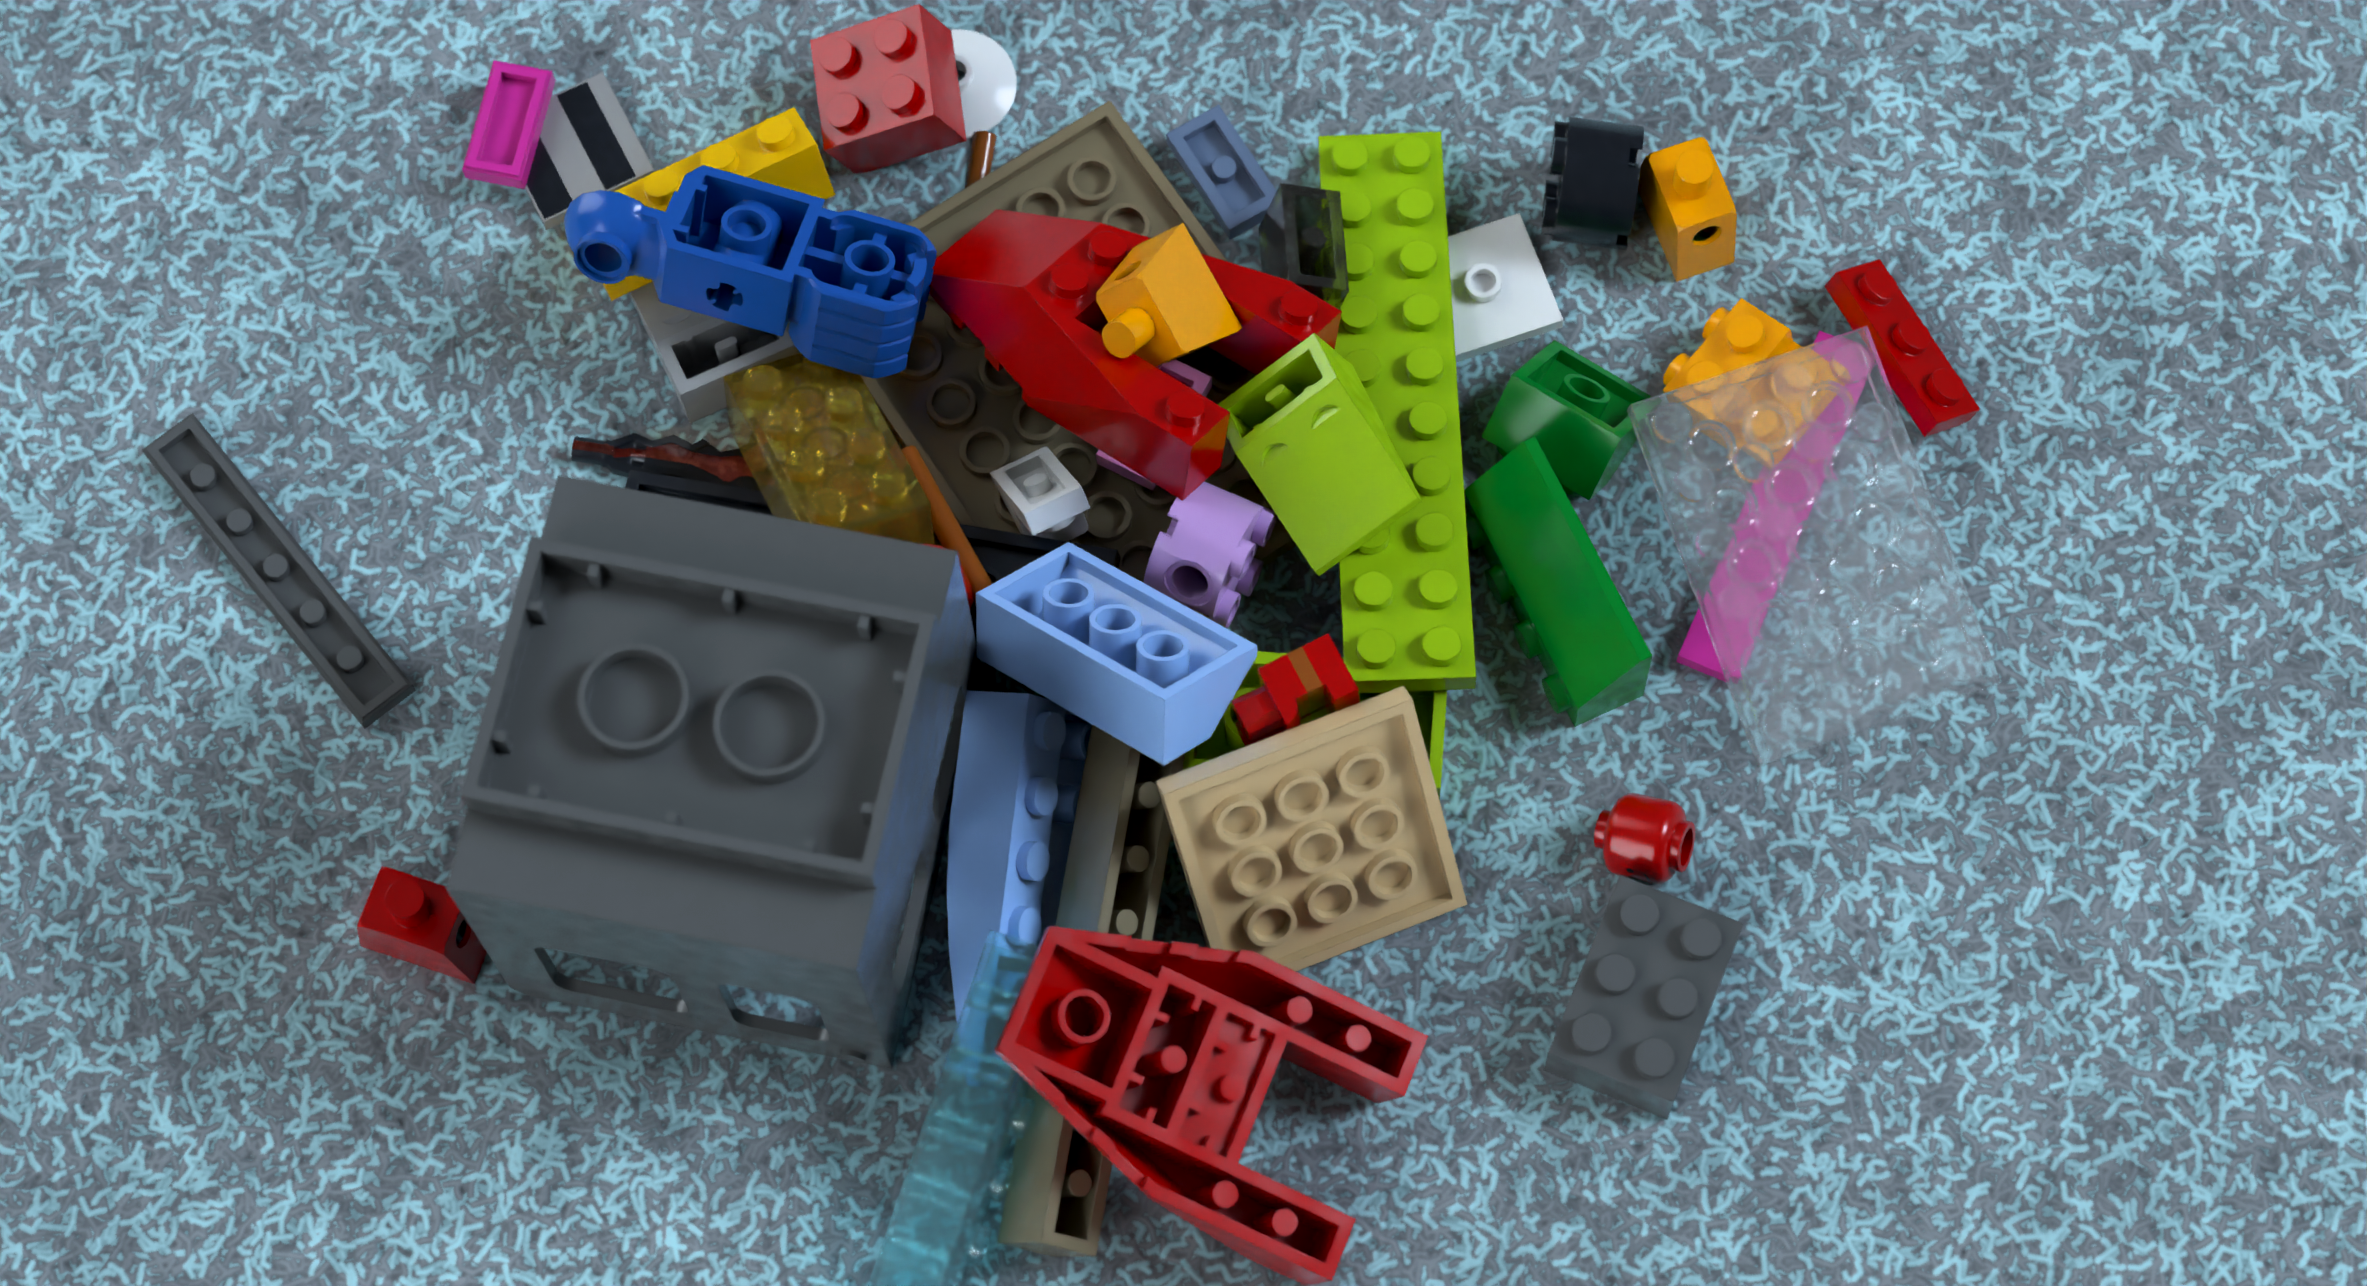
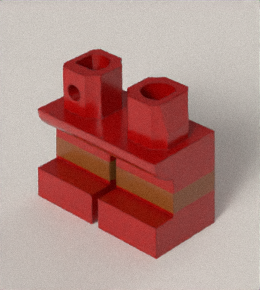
M1329 633L1258 668L1260 687L1231 701L1233 711L1238 720L1236 723L1238 734L1244 745L1248 746L1360 703V698L1355 681Z

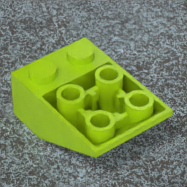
M1315 333L1218 404L1230 412L1226 435L1235 454L1313 571L1319 576L1422 502L1354 366Z

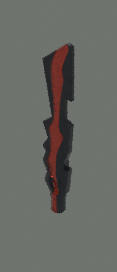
M632 433L612 441L575 437L572 445V461L602 465V467H607L613 474L628 477L630 470L908 515L906 508L873 464L763 465L750 446L720 452L704 439L691 444L675 435L653 441L637 433Z

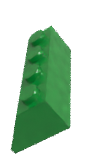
M1536 437L1527 439L1464 489L1467 542L1471 551L1481 548L1491 567L1485 570V577L1496 601L1500 605L1509 601L1519 622L1513 624V630L1523 653L1528 659L1538 656L1548 677L1542 679V686L1550 705L1557 714L1567 711L1574 727L1642 697L1646 687L1652 654Z

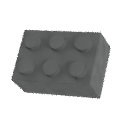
M1620 875L1549 1049L1544 1071L1668 1119L1744 923Z

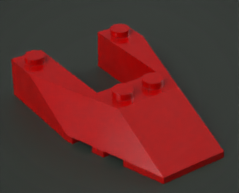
M996 209L936 258L935 265L933 266L932 281L929 284V294L961 330L968 327L985 346L984 356L999 372L1004 367L1023 389L1022 399L1029 407L1183 501L1221 467L1230 412L1158 369L1160 366L1155 367L1134 353L1126 358H1119L1111 354L1104 346L1102 340V331L1105 325L1108 324V321L1096 302L1097 291L1132 248L1150 238L1100 222ZM1201 253L1242 326L1240 331L1208 345L1210 348L1255 375H1258L1313 333L1335 350L1342 314L1341 310L1292 281Z
M1055 926L1047 927L994 1051L1149 1199L1247 1259L1305 1286L1332 1281L1356 1219L1249 1169L1238 1162L1280 1058L1378 1104L1405 1096L1428 1035L1254 951L1222 950L1198 947L1199 944L1175 941L1166 943L1131 938L1132 936Z

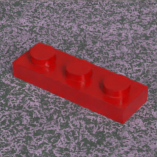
M1880 259L1838 271L1825 284L1824 287L1924 437L1960 426L1969 421L1980 410L1963 381L1956 374L1930 335L1929 330L1922 323Z

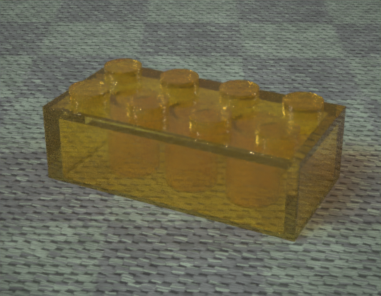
M799 353L723 376L730 431L773 516L917 544H934L931 504L861 375L812 362Z

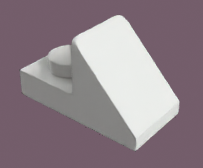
M1047 446L990 473L1021 534L1069 541L1088 530V523L1083 512L1090 509V505L1083 488Z

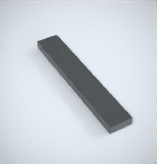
M193 413L142 449L148 460L364 729L416 691L403 672Z

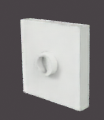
M1520 213L1448 236L1456 363L1563 327V317Z

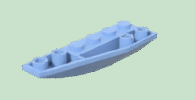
M967 690L950 813L947 865L949 957L956 1019L969 1086L1011 1092L1019 1091L1022 1077L994 1050L1045 929L1056 924L1092 727L1091 723L1053 701L1026 693Z

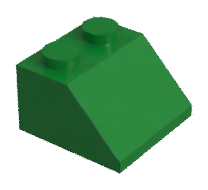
M1553 340L1511 375L1481 437L1496 445L1498 452L1505 457L1523 441L1535 436L1565 493L1572 496H1582L1590 500L1609 482L1661 402L1563 344Z

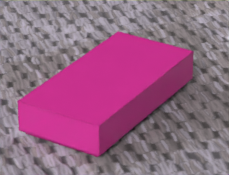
M493 60L462 167L465 178L525 189L556 82L553 71Z

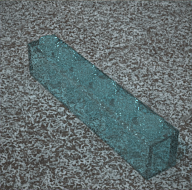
M989 930L868 1286H962L969 1264L979 1266L985 1255L992 1233V1228L983 1225L991 1200L1001 1202L1006 1193L1014 1167L1013 1164L1005 1161L1013 1136L1021 1139L1024 1137L1035 1107V1100L1026 1098L1030 1084L994 1050L1037 951L1038 944L1001 931Z

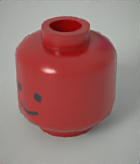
M1627 793L1617 800L1611 811L1603 810L1597 819L1594 832V845L1596 848L1603 849L1605 865L1610 872L1618 876L1622 875L1627 878L1655 884H1663L1671 879L1675 872L1682 873L1686 870L1695 842L1694 823L1686 820L1685 811L1678 803L1637 793Z

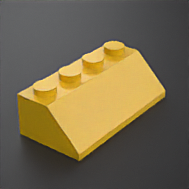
M795 107L614 191L636 199L644 206L666 211L674 191L678 192L684 176L696 168L706 165L825 200L835 196L818 145ZM633 275L626 277L618 283H602L611 301L653 281Z

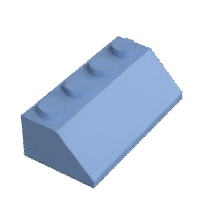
M1070 542L976 592L978 659L1163 766L1211 737L1257 657L1256 644Z

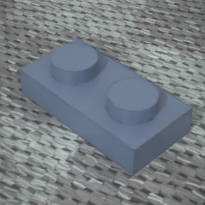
M1219 105L1166 133L1168 147L1230 240L1283 210V200Z

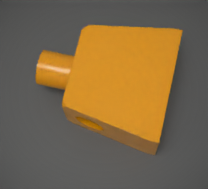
M1698 137L1645 156L1640 167L1638 192L1676 282L1734 263L1737 222L1736 208L1708 141L1704 137ZM1701 230L1709 233L1710 237L1705 240H1693V237Z
M1184 223L1133 247L1096 293V302L1108 321V324L1105 325L1102 331V340L1106 349L1119 358H1126L1134 353L1155 367L1195 352L1242 329L1240 322Z

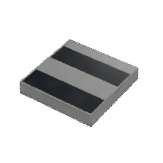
M603 72L551 96L525 187L546 230L564 222V216L570 202L581 194L597 190L614 192L655 172Z

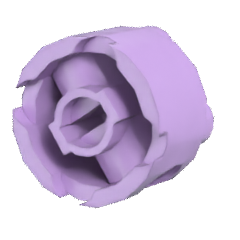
M1203 482L1183 501L1178 497L1174 500L1167 516L1172 517L1170 526L1166 533L1160 531L1148 561L1143 583L1194 611L1208 615L1210 620L1228 628L1237 612L1241 594L1249 597L1258 582L1264 562L1254 558L1258 545L1264 547L1267 544L1278 517L1273 510L1210 483Z

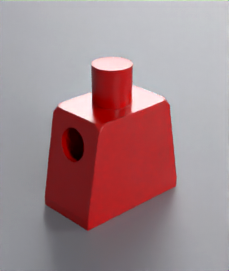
M382 866L357 924L360 946L475 984L487 952L447 891L446 886L389 867ZM459 926L466 927L462 941L459 945H456V935Z

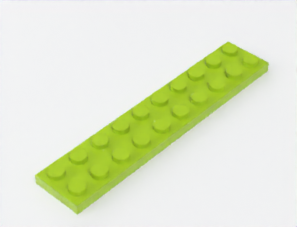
M1441 131L1318 136L1325 296L1327 303L1342 311L1335 351L1354 366L1422 500L1420 504L1339 562L1343 660L1358 687L1359 693L1388 692L1404 686L1407 691L1475 689L1476 666Z

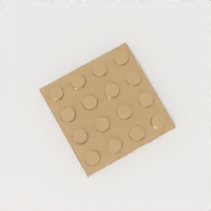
M1404 686L1156 781L1207 948L1254 951L1291 970L1299 971L1467 905L1413 699Z

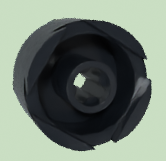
M1569 117L1567 122L1555 121L1550 150V174L1559 176L1558 181L1546 180L1541 213V217H1543L1541 234L1552 235V241L1627 250V236L1631 234L1641 168H1638L1636 158L1638 149L1643 150V126Z

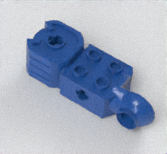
M702 165L684 176L678 192L674 191L666 211L644 206L640 201L619 192L597 190L583 193L570 202L564 216L566 238L574 253V262L577 268L588 278L604 284L618 283L626 277L633 275L647 278L653 281L659 301L662 303L782 337L790 321L788 330L790 338L800 353L808 360L872 379L894 375L906 369L907 352H909L910 343L914 336L916 322L922 321L925 317L926 302L928 301L930 291L929 284L932 281L933 266L935 265L937 250L932 242L916 227L856 210L836 212L825 209V199L706 165Z

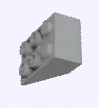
M653 282L629 292L689 423L804 373L798 349L788 333V326L782 337L665 304L659 301Z

